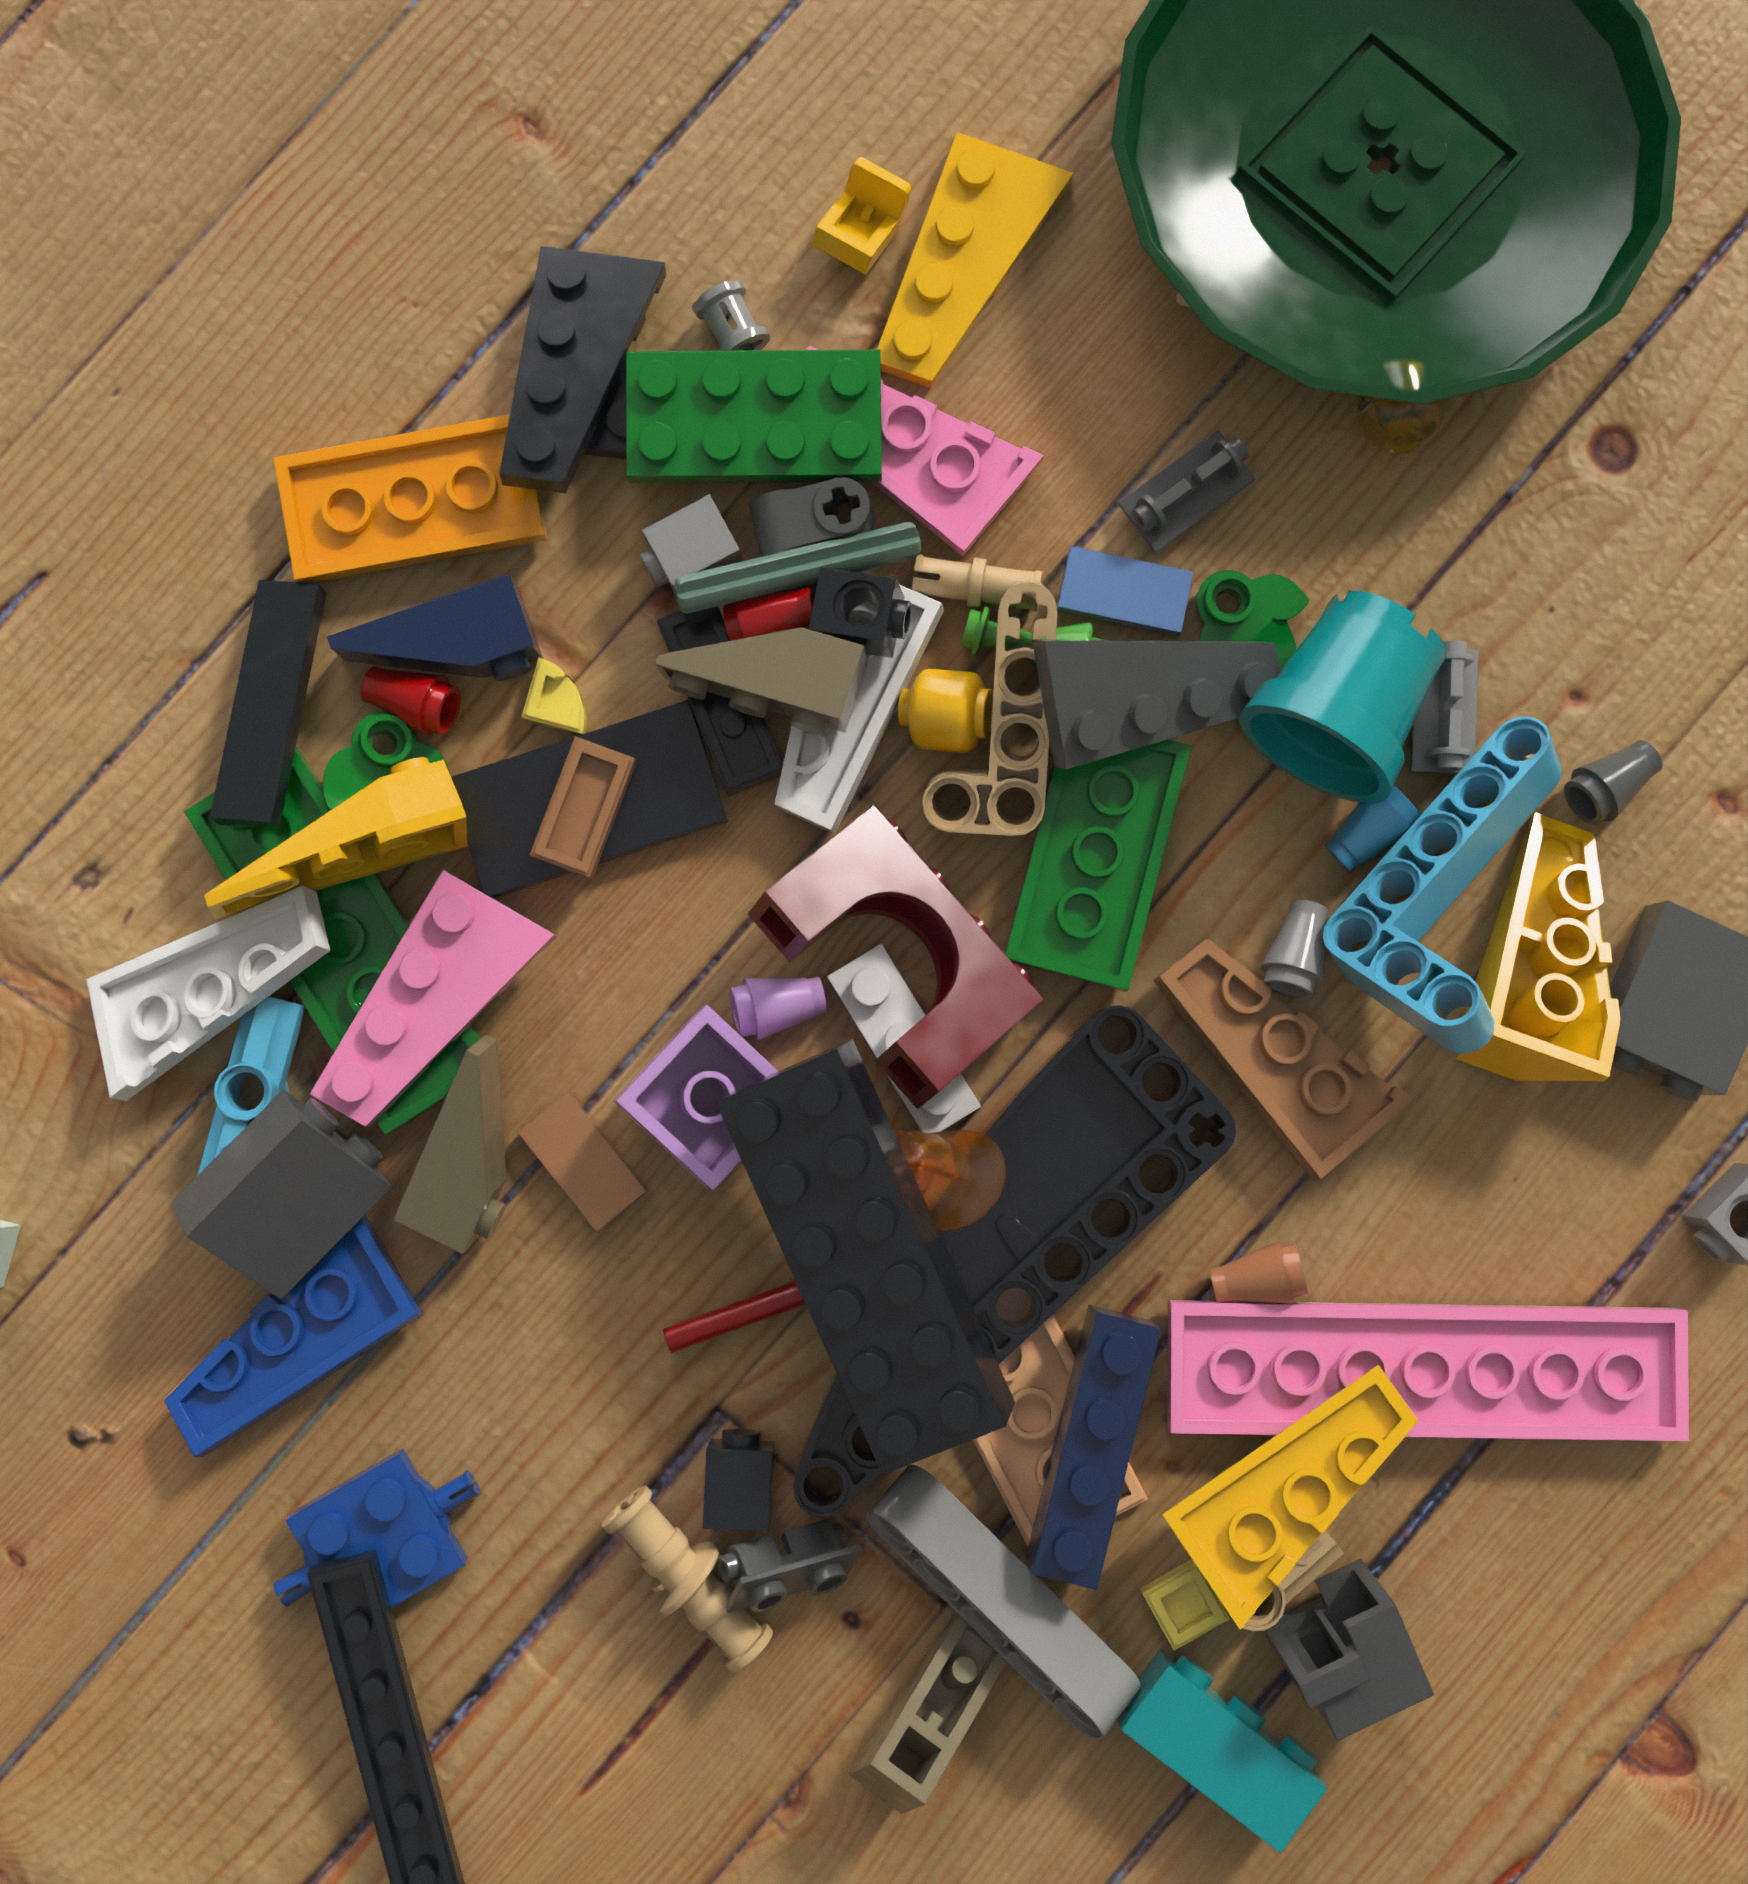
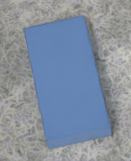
M1071 546L1068 552L1057 612L1178 637L1182 631L1194 572Z

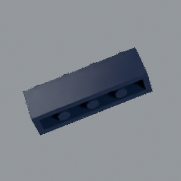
M1088 1304L1026 1553V1559L1032 1574L1093 1590L1098 1588L1161 1333V1328L1151 1320Z

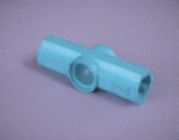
M268 996L241 1016L228 1067L220 1073L215 1083L214 1098L217 1106L198 1175L283 1089L289 1093L286 1079L306 1010L304 1005ZM252 1074L262 1081L264 1087V1097L261 1103L254 1109L248 1108L240 1096L243 1081Z

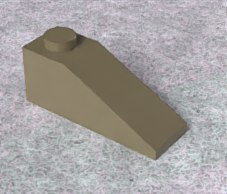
M488 1035L483 1036L466 1050L393 1219L461 1254H464L479 1236L487 1240L491 1237L506 1207V1204L497 1201L506 1181L498 1040Z
M957 1612L884 1714L848 1774L901 1814L924 1806L927 1803L1007 1662Z

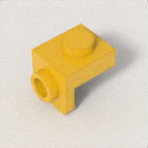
M863 157L857 158L851 166L844 192L817 225L812 245L866 275L898 232L912 190L911 185Z

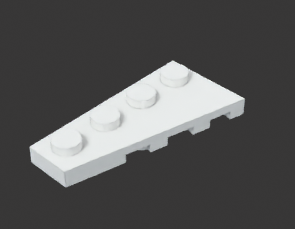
M867 570L861 571V572H857V573H864V574L876 575V574H874V573H872V572H870V571H867ZM902 585L899 586L905 597L904 600L911 602V620L905 640H896L893 658L866 654L868 664L846 732L829 728L826 736H820L791 726L775 805L778 809L834 835L899 704L901 692L904 688H907L944 612L941 602ZM863 603L856 606L849 615L848 623L859 626L871 622L877 615L879 606L873 603Z
M300 886L86 979L109 1097L121 1101L129 1100L330 951V946L317 892Z

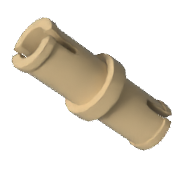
M917 555L914 571L938 575L940 579L931 580L913 577L912 590L926 596L968 601L967 608L980 609L981 603L1000 605L1003 594L1010 586L1017 582L1031 580L1041 583L1042 571L1036 570L1034 572L989 566L985 558L974 557L973 563ZM1022 592L1021 602L1010 604L1009 607L1030 609V611L1037 612L1038 604L1036 603L1035 593Z

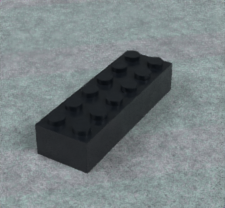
M853 1039L739 1088L718 1100L716 1105L881 1474H887L1006 1427L1015 1406L1014 1398Z

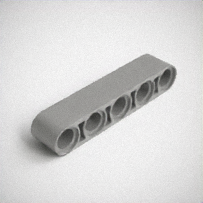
M908 1465L868 1512L866 1517L872 1529L1072 1726L1084 1735L1101 1741L1141 1688L1136 1674L1035 1574H1032L1031 1570L942 1483L921 1467Z

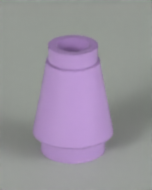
M806 977L744 978L743 985L729 988L733 1020L736 1031L741 1037L753 1035L757 1041L812 1019L814 1016L826 1014V999L819 977L808 979Z

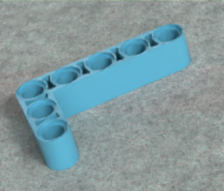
M1516 717L1508 720L1491 735L1333 913L1324 926L1323 940L1339 970L1349 982L1445 1049L1454 1053L1468 1054L1485 1046L1494 1034L1495 1020L1478 984L1469 975L1420 944L1419 940L1559 782L1562 766L1548 728L1540 720L1532 717ZM1535 754L1527 760L1519 761L1524 756ZM1494 801L1489 806L1477 808L1484 802ZM1453 847L1446 854L1434 856L1437 852L1444 848ZM1411 894L1405 901L1392 904L1399 896ZM1369 941L1361 950L1350 952L1356 944ZM1419 973L1417 978L1411 983L1397 985L1404 976ZM1471 1007L1463 1017L1455 1020H1445L1454 1009Z

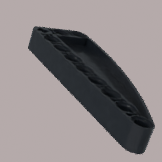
M1117 1005L1101 1009L1076 1029L1008 1101L974 1142L928 1206L998 1365L1217 1162L1234 1143L1236 1128L1230 1112L1151 1026L1129 1007ZM1110 1017L1121 1019L1130 1029L1131 1038L1129 1045L1119 1054L1107 1051L1099 1042L1098 1032L1100 1025L1105 1019ZM1154 1064L1163 1065L1173 1076V1090L1162 1101L1153 1100L1143 1089L1142 1080L1144 1073ZM1193 1116L1204 1119L1212 1117L1215 1125L1209 1131L1215 1137L1211 1143L1205 1141L1191 1142L1188 1135L1195 1129L1189 1125V1121ZM1160 1155L1166 1159L1170 1166V1180L1159 1191L1151 1192L1142 1185L1139 1171L1147 1158ZM1115 1199L1124 1210L1123 1224L1113 1234H1099L1092 1224L1093 1210L1103 1200ZM1056 1244H1070L1076 1250L1078 1257L1075 1270L1067 1277H1051L1047 1274L1044 1266L1046 1253ZM1010 1288L1024 1289L1031 1296L1030 1311L1019 1321H1007L997 1314V1300L1002 1292ZM836 1372L826 1391L804 1446L793 1485L795 1499L800 1507L810 1515L817 1517H828L837 1514L881 1475L873 1454L862 1451L853 1441V1433L860 1424ZM817 1467L832 1468L842 1479V1486L833 1495L826 1497L818 1496L807 1487L805 1477Z

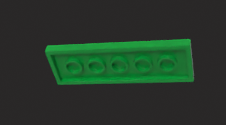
M296 746L280 829L218 825L210 818L215 792L186 809L184 813L227 880L331 810L326 807L320 780L300 748ZM378 873L316 891L330 951L289 981L333 1053L410 926ZM472 1024L429 1064L430 1067L376 1121L384 1135H391L446 1099L466 1050L481 1039Z

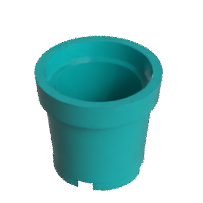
M1349 591L1344 600L1339 601L1336 594L1330 599L1316 624L1278 676L1263 682L1239 715L1240 727L1246 738L1264 757L1297 780L1329 795L1353 802L1378 803L1384 801L1390 795L1404 764L1405 758L1402 746L1431 683L1446 658L1445 645L1432 628L1425 638L1415 628L1410 626L1416 615L1392 600L1369 592Z

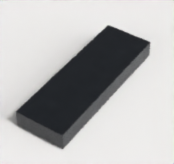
M718 606L688 614L678 611L656 620L669 653L730 641ZM707 692L703 700L688 697L728 797L781 776L783 763L764 718L737 711L729 706L731 698Z

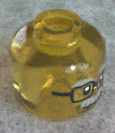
M1398 359L1390 360L1384 364V369L1393 384L1401 389L1416 390L1424 379L1425 366L1419 360ZM1355 395L1361 435L1368 443L1379 448H1385L1389 453L1406 454L1417 450L1423 445L1424 440L1430 438L1441 426L1443 416L1441 400L1427 404H1417Z

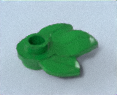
M1234 570L1216 572L1202 583L1196 596L1197 613L1204 623L1198 641H1263L1276 643L1279 670L1281 672L1296 651V643L1287 620L1299 614L1308 605L1309 599L1299 586L1281 575L1270 574L1250 579L1245 574ZM1223 593L1232 595L1236 599L1237 610L1233 613L1222 612L1217 607L1216 597Z
M385 711L371 713L357 724L352 734L351 745L338 751L329 759L324 771L322 784L326 807L332 810L380 777L392 774L391 768L400 762L425 757L428 758L429 763L443 760L444 757L438 750L416 741L413 729L407 726L400 718L389 715ZM376 735L388 736L394 743V752L388 755L377 753L372 746V738Z

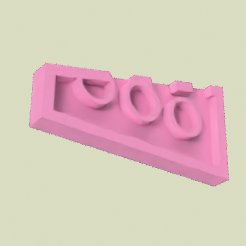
M809 346L806 350H818V349H816V348H814V347H812V346ZM881 379L882 481L870 482L963 557L1042 463L1044 455L1025 446L1022 449L995 437V432L972 421L969 425L937 410V405L914 395L912 398L884 385Z
M443 870L317 1080L310 1095L365 1127L372 1126L430 1067L429 1064L473 1023L472 1020L498 994L501 995L519 976L518 974L539 952L542 953L558 936Z

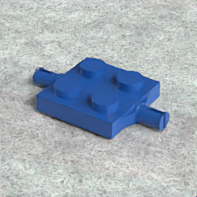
M403 1448L289 1514L285 1521L304 1552L306 1565L283 1579L275 1581L274 1589L276 1595L279 1596L284 1593L280 1601L284 1606L288 1607L292 1602L312 1591L307 1575L312 1565L376 1549L391 1608L465 1565L468 1557L452 1532L449 1511L475 1496L481 1495L477 1481L472 1483L474 1476L467 1470L454 1480L438 1489H434L430 1483L419 1476Z

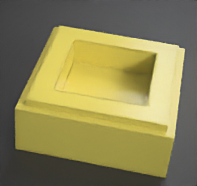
M1192 1559L1139 1588L1174 1651L1230 1619L1221 1601Z

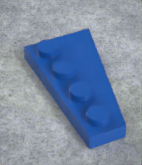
M366 1214L282 1299L274 1294H267L249 1312L252 1316L229 1339H223L164 1402L193 1456L204 1457L422 1317L423 1314Z

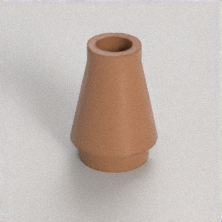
M1277 1241L1223 1266L1209 1269L1217 1303L1294 1304V1297L1309 1294L1297 1243L1281 1247L1280 1242Z

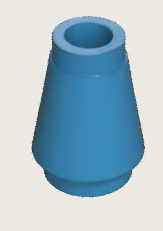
M1394 785L1390 795L1384 801L1378 803H1358L1325 847L1351 873L1359 865L1362 866L1394 846L1421 814Z

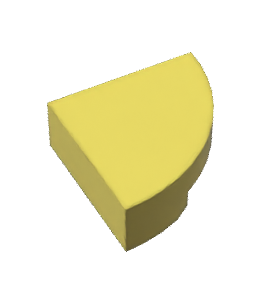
M538 657L521 718L526 722L574 735L585 734L587 730V712L579 689L561 668Z

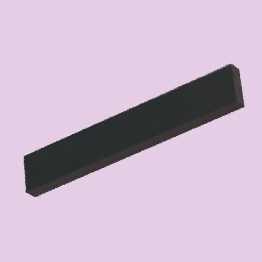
M376 1549L312 1565L307 1575L390 1884H465Z

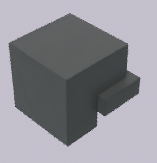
M1362 1559L1314 1580L1322 1599L1318 1597L1284 1613L1276 1625L1265 1630L1272 1648L1309 1709L1314 1706L1317 1707L1337 1741L1434 1696L1396 1604Z

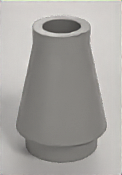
M1300 899L1291 902L1289 913L1261 965V969L1266 973L1263 982L1272 988V991L1289 997L1312 998L1316 986L1324 983L1325 943L1323 931L1329 912L1325 906L1313 901Z

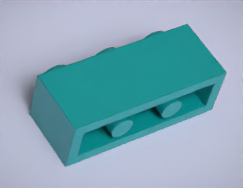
M1160 1649L1138 1678L1141 1688L1117 1719L1121 1730L1281 1853L1328 1789L1314 1768L1319 1762L1318 1758L1292 1736L1287 1734L1280 1742L1265 1731L1262 1726L1266 1722V1718L1240 1696L1234 1694L1228 1702L1212 1690L1209 1686L1214 1681V1678L1194 1660L1182 1654L1176 1662Z

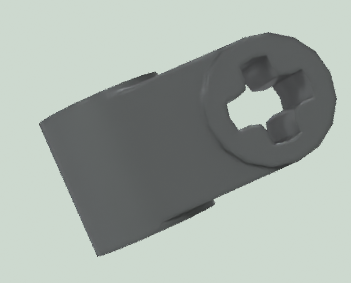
M847 477L834 478L796 489H781L768 492L749 502L761 557L850 536V534L854 535L871 531L875 525L874 511L870 505V499L865 488L857 481ZM849 502L852 509L850 515L851 522L840 524L836 517L838 515L837 505Z

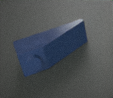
M510 574L327 636L330 648L345 661L486 678L493 675L496 681L508 680L523 675L531 669L529 662L538 660V657L543 658L521 592Z

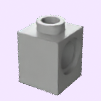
M710 494L642 530L650 549L641 553L640 556L657 588L669 583L674 592L675 580L679 576L742 562L740 549Z
M1734 1163L1682 1215L1697 1231L1692 1236L1697 1246L1720 1264L1727 1261L1748 1266V1222L1744 1230L1739 1234H1736L1730 1225L1731 1211L1738 1203L1741 1202L1748 1213V1164Z

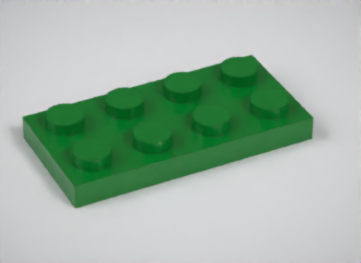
M881 349L626 351L627 479L629 483L824 482L842 477H847L857 482L882 481Z
M1167 739L1070 769L1053 766L1045 797L1044 814L1037 827L1004 953L1011 962L1123 992L1129 990L1192 745Z

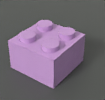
M706 1004L693 1014L613 1102L704 1187L714 1190L741 1161L716 1102L733 1091L774 1074L778 1070Z

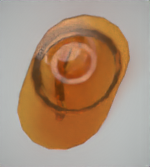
M901 1130L895 1133L938 1231L955 1230L971 1226L989 1213L999 1199L1006 1179L1005 1158L996 1142L981 1132L967 1130L934 1133Z

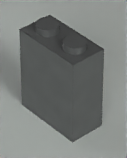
M1668 900L1646 905L1610 985L1611 999H1618L1621 1018L1612 1067L1638 1075L1642 1068L1663 1078L1660 1084V1088L1694 1102L1698 1101L1700 1095H1726L1748 1044V937Z
M283 1089L171 1204L189 1239L282 1299L392 1188L378 1165L384 1157L368 1139L358 1132H355L350 1138L337 1129L340 1126L337 1119L319 1102L311 1098L304 1105Z

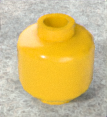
M924 669L916 677L912 689L904 688L901 692L898 705L899 723L901 726L909 728L910 737L919 749L955 753L972 752L981 739H989L991 735L993 690L985 689L981 677L974 672Z

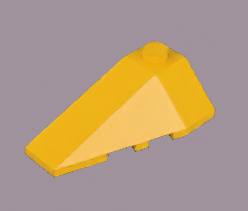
M419 757L394 765L391 768L392 774L380 777L204 895L205 901L215 920L238 914L300 886L317 891L467 847L465 811L444 759L429 763L428 758Z
M1536 812L1529 818L1475 981L1495 1020L1494 1034L1490 1041L1480 1050L1468 1054L1457 1053L1455 1059L1515 1081L1604 1082L1610 1077L1621 1018L1618 999H1611L1607 967L1612 963L1610 943H1604L1598 907L1603 904L1604 900L1594 833Z

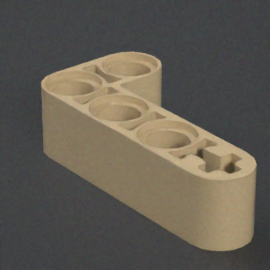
M1031 580L1017 582L1010 586L1001 597L997 623L989 770L949 768L943 769L931 778L926 786L922 800L923 812L929 823L939 830L955 833L1017 836L1025 835L1034 830L1042 820L1045 810L1049 735L1040 684L1030 692L1021 693L1009 687L1005 680L1006 668L1015 659L1026 657L1036 662L1033 646L1005 647L1007 635L1020 639V618L1016 615H1009V605L1020 603L1022 592L1035 593L1036 603L1047 608L1045 617L1039 616L1034 619L1032 639L1045 637L1046 640H1056V601L1050 590L1039 582ZM1014 723H1025L1034 728L1039 738L1034 750L1024 756H1015L1007 752L1001 743V736L1008 726ZM953 783L963 787L970 796L968 808L958 815H948L940 811L935 804L934 793L941 786ZM1014 787L1025 789L1034 799L1033 809L1023 818L1012 819L1006 817L1001 813L997 805L998 798L1002 792Z

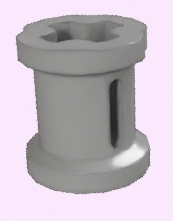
M738 279L721 282L705 291L693 303L692 310L698 319H705L720 347L718 351L762 350L770 341L771 336L766 327L757 325L743 299L746 289ZM728 315L732 316L737 326L736 330H732L726 320Z

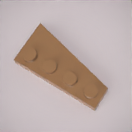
M1208 938L1197 944L1153 980L1313 1181L1322 1179L1414 1101L1413 1098L1399 1087H1391L1370 1071L1371 1066L1351 1050L1345 1051L1318 1030L1320 1026L1301 1011L1295 1012L1271 993L1272 988Z

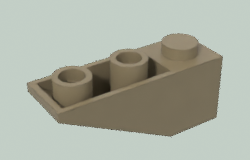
M801 627L659 654L655 665L664 678L670 680L668 687L677 693L703 700L706 693L711 692L731 698L729 706L742 713L764 718L766 717L767 710L791 716L790 725L797 729L815 735L826 736L829 728L846 732L868 659L864 645Z

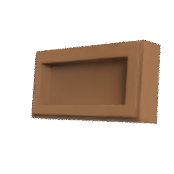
M575 736L530 856L592 879L637 763L636 759Z
M571 1092L563 1094L517 1131L596 1232L649 1191Z

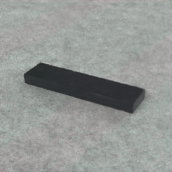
M259 580L210 813V818L218 825L280 829L326 592L318 583Z

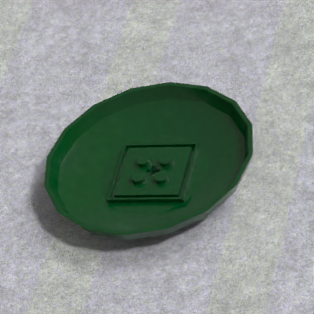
M1150 0L1125 39L1111 144L1141 247L1213 335L1307 388L1427 404L1533 378L1621 312L1672 222L1681 116L1649 18L1634 0ZM1384 155L1392 161L1389 170H1382L1377 175L1372 173L1368 169L1371 161H1377Z

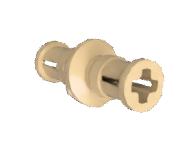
M647 1486L637 1488L612 1509L602 1522L601 1527L608 1534L616 1532L638 1557V1564L648 1575L655 1577L650 1585L655 1593L663 1589L667 1590L669 1594L660 1607L659 1613L666 1617L682 1608L686 1613L688 1621L699 1632L703 1631L725 1656L723 1659L724 1667L731 1673L739 1671L763 1651L773 1636V1630L767 1623L758 1624L745 1608L727 1613L726 1605L733 1593V1589L726 1582L719 1580L714 1574L716 1570L713 1567L718 1559L719 1549L713 1542L708 1541L691 1547L684 1533L678 1527H673L650 1501L652 1497L650 1489Z

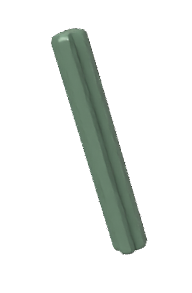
M904 522L679 576L674 584L675 597L682 613L688 614L818 582L820 567L861 572L914 559L921 551V541L915 524Z

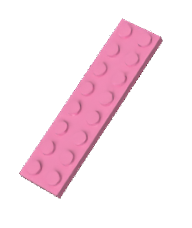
M1168 1300L1167 1430L1170 1433L1277 1435L1379 1365L1419 1420L1405 1437L1689 1441L1688 1310L1649 1307L1325 1302L1265 1304Z

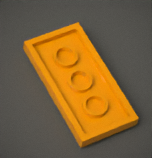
M510 414L273 457L294 580L302 583H317L546 541L547 535L539 491L504 486L499 475Z

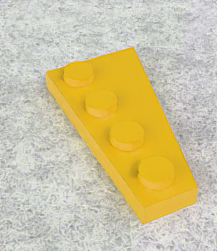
M956 133L877 348L881 349L882 372L930 389L933 387L974 327L979 314L990 298L995 296L1008 277L1009 270L1024 248L1030 245L1057 200L1060 201L1072 183L1073 172L962 133Z
M1379 1365L1162 1514L1240 1630L1274 1588L1289 1574L1297 1561L1315 1540L1335 1520L1361 1486H1364L1419 1421Z

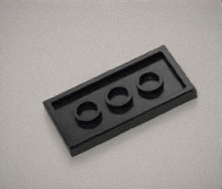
M688 700L576 736L633 757L637 761L598 864L728 822ZM574 737L451 777L465 811L467 841L483 893L489 897L497 898L573 873L532 858L530 852Z

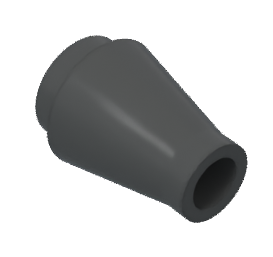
M1638 740L1623 750L1576 768L1572 772L1571 780L1564 786L1566 801L1573 812L1589 824H1598L1602 820L1613 821L1649 779L1661 771L1663 766L1662 759L1651 744Z

